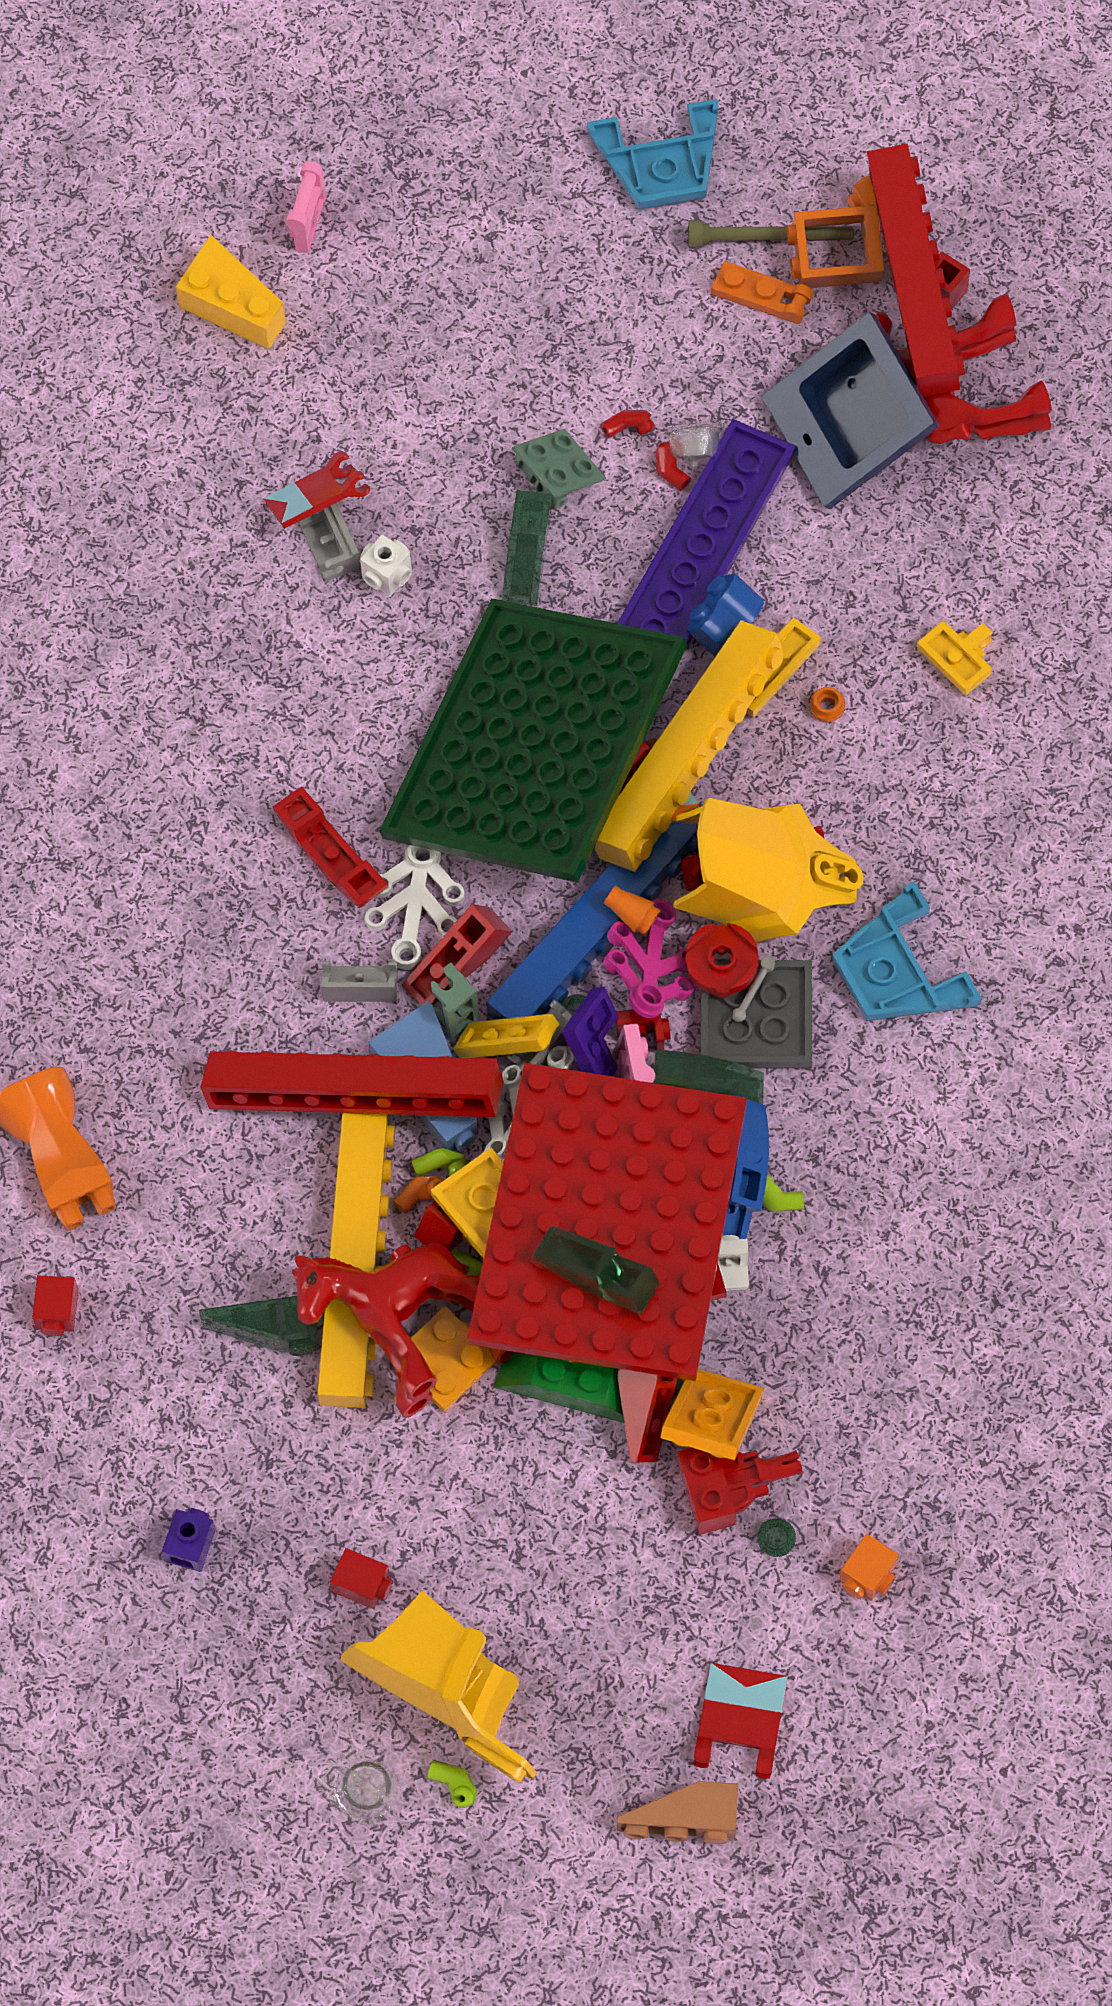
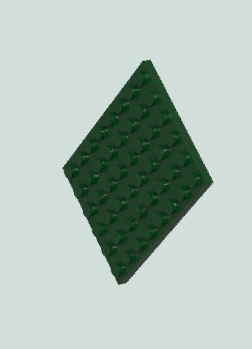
M491 598L381 825L379 832L382 838L578 883L687 647L685 638Z

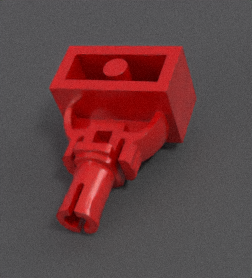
M692 1447L678 1451V1467L698 1534L702 1535L736 1525V1514L746 1510L755 1498L769 1495L767 1485L770 1482L803 1474L801 1462L798 1461L799 1455L797 1451L794 1450L791 1453L765 1460L758 1457L756 1450L746 1453L738 1452L735 1460L715 1457L709 1452Z

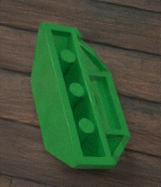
M514 1352L501 1365L495 1384L496 1389L624 1423L617 1376L619 1369L574 1361L570 1363L568 1360Z

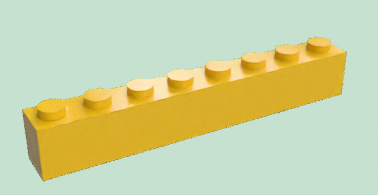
M742 620L739 622L616 799L594 847L599 859L636 872L642 861L649 857L655 842L669 828L672 815L679 805H684L687 802L690 792L697 781L707 773L709 764L717 752L724 748L730 733L737 723L744 719L746 711L755 697L762 693L765 683L772 672L781 665L784 652L776 632Z
M342 1113L330 1258H336L363 1271L372 1272L383 1267L377 1266L378 1253H385L387 1232L380 1229L381 1217L388 1218L390 1197L389 1195H383L384 1182L391 1183L392 1160H386L387 1147L394 1148L395 1125H389L388 1114ZM338 1299L333 1300L325 1310L318 1399L320 1406L365 1408L366 1396L373 1397L375 1375L368 1374L369 1360L377 1359L378 1344L360 1327L350 1308Z

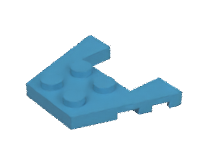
M717 99L687 104L692 135L631 146H624L617 117L587 122L589 136L639 210L706 198L718 116Z
M915 881L910 882L894 901H890L881 909V913L868 925L865 924L833 954L832 961L866 1021L976 1007L981 1004L982 998L966 971L932 987L902 936L899 927L929 914L930 910Z

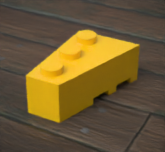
M210 234L176 286L179 307L269 349L286 324L283 302Z

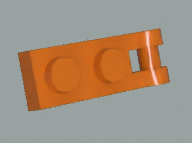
M727 261L723 262L711 288L712 295L796 324L801 323L805 315V304H810L814 295V291L804 284L794 285ZM784 297L792 299V302L787 305L782 303Z

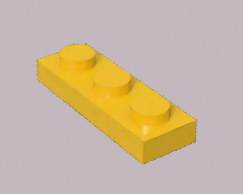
M794 617L778 633L784 652L783 661L766 681L762 693L756 696L748 707L746 713L752 718L757 715L821 644V637Z
M553 1014L470 1022L453 1050L459 1058L544 1051L550 1044L551 1038L560 1024Z

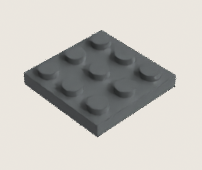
M715 959V964L726 966L729 964V960ZM759 960V965H758L757 974H756L755 978L757 977V975H758V973H759V971H760V969H761V967H760V962H761V960ZM775 960L774 970L767 972L745 1011L746 1018L742 1022H736L732 1018V1012L735 1008L740 1007L755 978L745 989L732 994L728 998H718L714 994L701 990L700 1067L812 1068V960Z

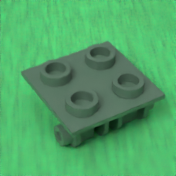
M566 429L512 447V450L516 453L514 457L517 460L516 466L525 473L530 483H535L534 488L537 491L542 490L541 494L545 497L549 506L554 505L556 508H560L567 502L565 497L567 493L606 479Z

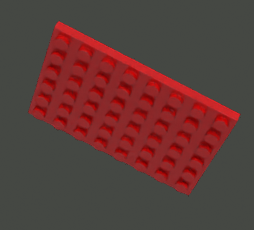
M524 1062L467 1337L468 1344L696 1382L747 1098Z

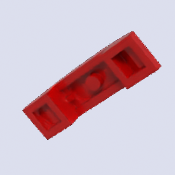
M302 786L273 806V810L295 841L326 878L358 908H361L389 888L387 882L367 860L363 861L328 822L321 807Z

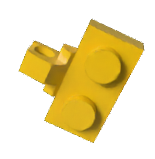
M943 620L917 642V649L965 696L992 675V667L983 659L985 652L982 649L992 642L993 632L984 623L967 635L964 631L957 634Z

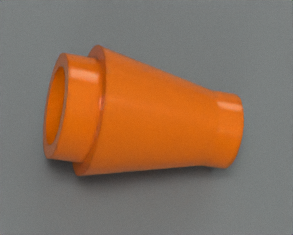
M616 885L603 903L634 933L639 931L644 935L648 932L661 911L654 906L655 902L622 890Z

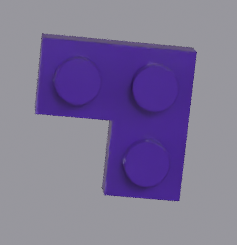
M596 987L590 990L562 1030V1033L581 1072L613 1077L618 1070V1066L604 1037L619 1016L605 987Z

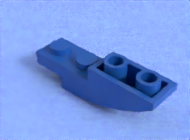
M747 1099L723 1236L735 1235L739 1239L747 1238L752 1212H758L762 1209L769 1161V1129L765 1105Z

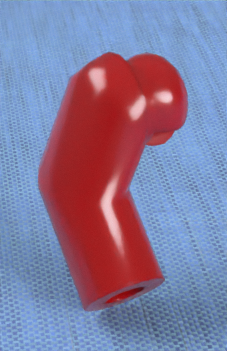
M623 410L602 422L600 427L605 435L611 438L632 426L636 427L638 434L644 435L653 430L655 424L650 418L652 415L646 410Z
M673 441L662 442L655 451L656 471L659 476L682 491L690 483L691 477L677 467V453L680 452V448Z

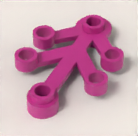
M655 899L653 901L655 902L654 906L661 911L648 931L645 952L633 937L632 930L624 922H615L607 932V938L613 945L623 946L642 973V979L640 980L628 965L627 955L619 949L609 951L603 959V966L609 973L619 974L630 990L628 996L630 1006L637 1014L645 1018L657 1017L663 1011L664 1002L674 998L679 1001L687 1000L695 989L691 979L682 975L677 976L669 985L657 986V979L675 971L687 973L684 960L687 948H682L676 955L660 961L664 931L672 925L677 917L673 905L663 899Z

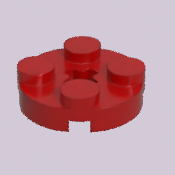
M715 923L708 924L697 930L687 944L685 967L688 976L704 992L714 994L718 998H728L732 994L745 989L757 974L759 965L757 944L752 935L741 926L727 923V926H715ZM727 952L731 955L728 965L719 966L715 964L714 954L718 953L722 956Z

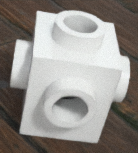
M383 534L375 543H369L360 555L362 578L373 589H379L390 597L399 586L402 587L409 580L412 574L409 549L399 540L394 539L392 541Z

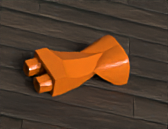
M51 1067L17 1081L0 1091V1126L16 1139L30 1144L36 1174L53 1218L58 1217L67 1231H71L85 1223L78 1206L91 1200L98 1216L115 1210L116 1203L112 1191L114 1190L113 1183L104 1164L84 1137L72 1125L75 1116V1093L69 1076L63 1067Z

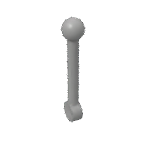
M765 956L761 959V969L740 1007L733 1010L732 1018L736 1022H742L746 1018L745 1011L767 972L774 970L775 960L771 956Z

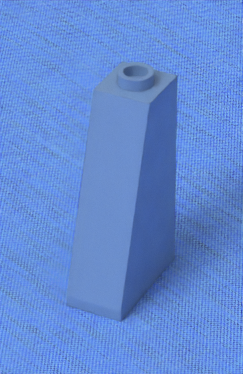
M429 1001L368 1041L370 1054L380 1056L452 1057L434 1007ZM418 1115L445 1149L453 1151L457 1148L458 1151H462L475 1141V1135L478 1134L476 1117Z

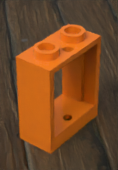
M877 205L794 212L792 224L787 225V241L789 246L794 245L795 257L790 259L792 279L798 278V284H804L810 288L882 282L885 270ZM861 223L865 264L809 269L805 228Z

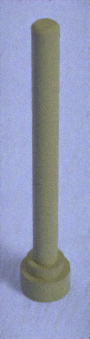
M688 220V248H702L703 244H709L710 241L787 240V226L710 227L709 223H703L702 220ZM852 226L805 228L806 240H852L854 238V228Z

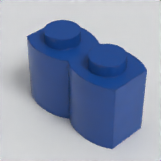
M736 573L716 577L707 588L709 593L705 602L696 606L689 617L691 621L687 627V632L714 657L719 653L739 622L742 620L751 624L764 605V600Z

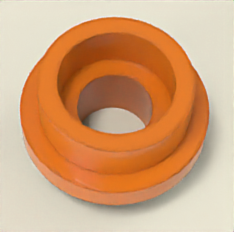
M820 688L810 698V712L819 721H836L845 711V699L835 688ZM831 702L834 707L832 709H823L821 704Z

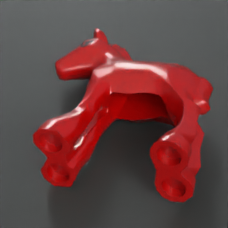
M1005 293L994 298L979 322L957 332L959 346L953 347L955 355L962 354L963 361L1016 342L1014 331L1016 317L1008 294ZM877 313L876 316L890 339L893 323L887 314ZM908 348L896 349L914 380ZM1042 380L1030 386L1016 402L1001 407H980L955 396L954 391L924 397L940 425L925 437L927 441L933 444H943L958 439L969 440L970 433L976 434L982 439H988L1001 435H1025L1034 430L1039 433L1051 430L1049 413H1051L1052 407L1048 391Z
M429 1243L413 1249L408 1244H404L391 1253L389 1257L391 1262L372 1272L363 1271L336 1258L310 1259L306 1256L295 1255L294 1260L298 1268L292 1269V1274L296 1279L298 1320L304 1325L315 1324L333 1300L338 1299L350 1308L360 1327L381 1347L394 1366L398 1376L396 1406L402 1417L409 1418L424 1409L432 1399L433 1394L430 1389L436 1385L438 1379L405 1331L402 1322L407 1320L427 1299L455 1302L473 1312L480 1276L466 1275L468 1274L469 1267L459 1262L449 1248L441 1243ZM489 1348L497 1364L504 1363L514 1353L513 1351Z

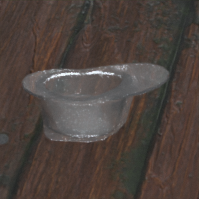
M719 421L682 423L672 426L664 434L668 436L673 457L688 460L690 467H698L701 459L716 455L719 434L724 429L725 424Z
M350 1746L315 1778L319 1793L330 1804L353 1821L364 1826L382 1824L402 1791L399 1779L388 1767L366 1751L355 1746Z

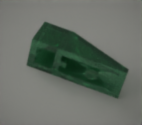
M297 1296L199 1310L204 1329L278 1352H290L292 1356H303L310 1354L312 1348L320 1347L317 1323L304 1325L298 1320Z

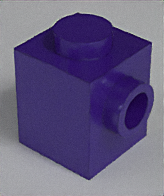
M188 1508L187 1512L176 1509L161 1551L165 1562L202 1572L216 1531L213 1519L209 1518L210 1515L195 1508Z

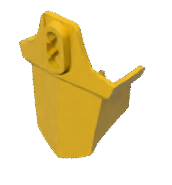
M707 798L703 806L676 816V822L698 825V850L704 882L694 891L675 900L674 908L723 923L725 926H727V923L741 926L752 935L757 943L767 939L797 935L814 909L833 905H849L856 902L857 890L861 888L864 879L861 868L857 865L854 858L836 848L815 831L801 804L759 809ZM843 873L845 875L844 877L839 878L840 874Z
M423 1590L400 1616L372 1642H356L350 1645L341 1655L340 1661L397 1697L456 1729L459 1739L464 1741V1745L470 1751L513 1781L520 1784L525 1776L532 1780L536 1776L537 1772L527 1760L496 1738L503 1715L519 1686L517 1676L491 1662L481 1653L486 1643V1637L482 1631L464 1628Z

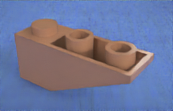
M695 1782L618 1816L617 1831L624 1832V1836L631 1839L648 1838V1833L664 1834L665 1840L673 1842L687 1841L688 1836L703 1837V1841L709 1844H726L727 1838L735 1839L738 1783Z

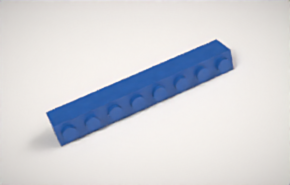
M672 822L667 831L660 835L652 847L651 854L646 860L642 861L636 872L611 863L486 1002L487 1015L493 1020L544 1015L551 1008L549 1005L553 1000L558 1001L562 1005L569 994L567 989L574 981L582 982L592 969L593 965L591 962L599 954L605 956L614 946L608 940L607 932L615 922L622 920L608 906L603 904L614 886L616 885L622 890L650 901L657 899L662 891L661 884L668 876L675 878L682 871L681 859L686 858L691 851L695 853L699 851L698 825Z

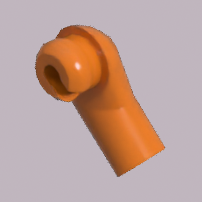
M437 1176L415 1177L392 1203L404 1214H407L417 1201H434L431 1196V1189L444 1180Z

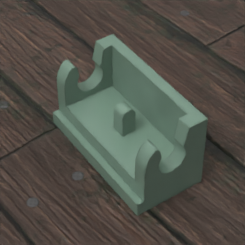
M450 962L443 968V972L449 982V990L440 989L439 984L435 981L431 982V989L436 998L442 1003L443 1013L438 1007L434 1009L437 1018L446 1029L447 1036L452 1041L465 1030L468 1023L479 1020L480 1015L477 990Z

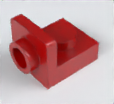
M633 1009L616 1011L619 1016L615 1021L617 1038L621 1033L623 1025L638 1024L640 1036L646 1038L648 1033H654L657 1053L664 1052V1040H671L668 1018H661V1013L655 1018H645L637 1014Z

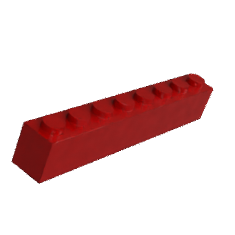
M908 143L867 151L870 179L915 383L923 397L960 390L959 376L965 375L962 354L955 355L953 347L959 346L955 325L948 326L947 318L952 317L949 297H942L941 289H946L943 269H936L934 261L939 260L936 239L929 241L928 233L933 232L930 212H923L922 205L927 204L924 185H917L915 177L921 176L917 156H910Z
M229 1050L225 1052L210 1051L200 1088L209 1109L496 1117L504 1080L497 1059L486 1057H416L413 1055L380 1056L377 1054L344 1055L341 1053L308 1054L305 1052L294 1054L272 1053L268 1051L254 1053Z

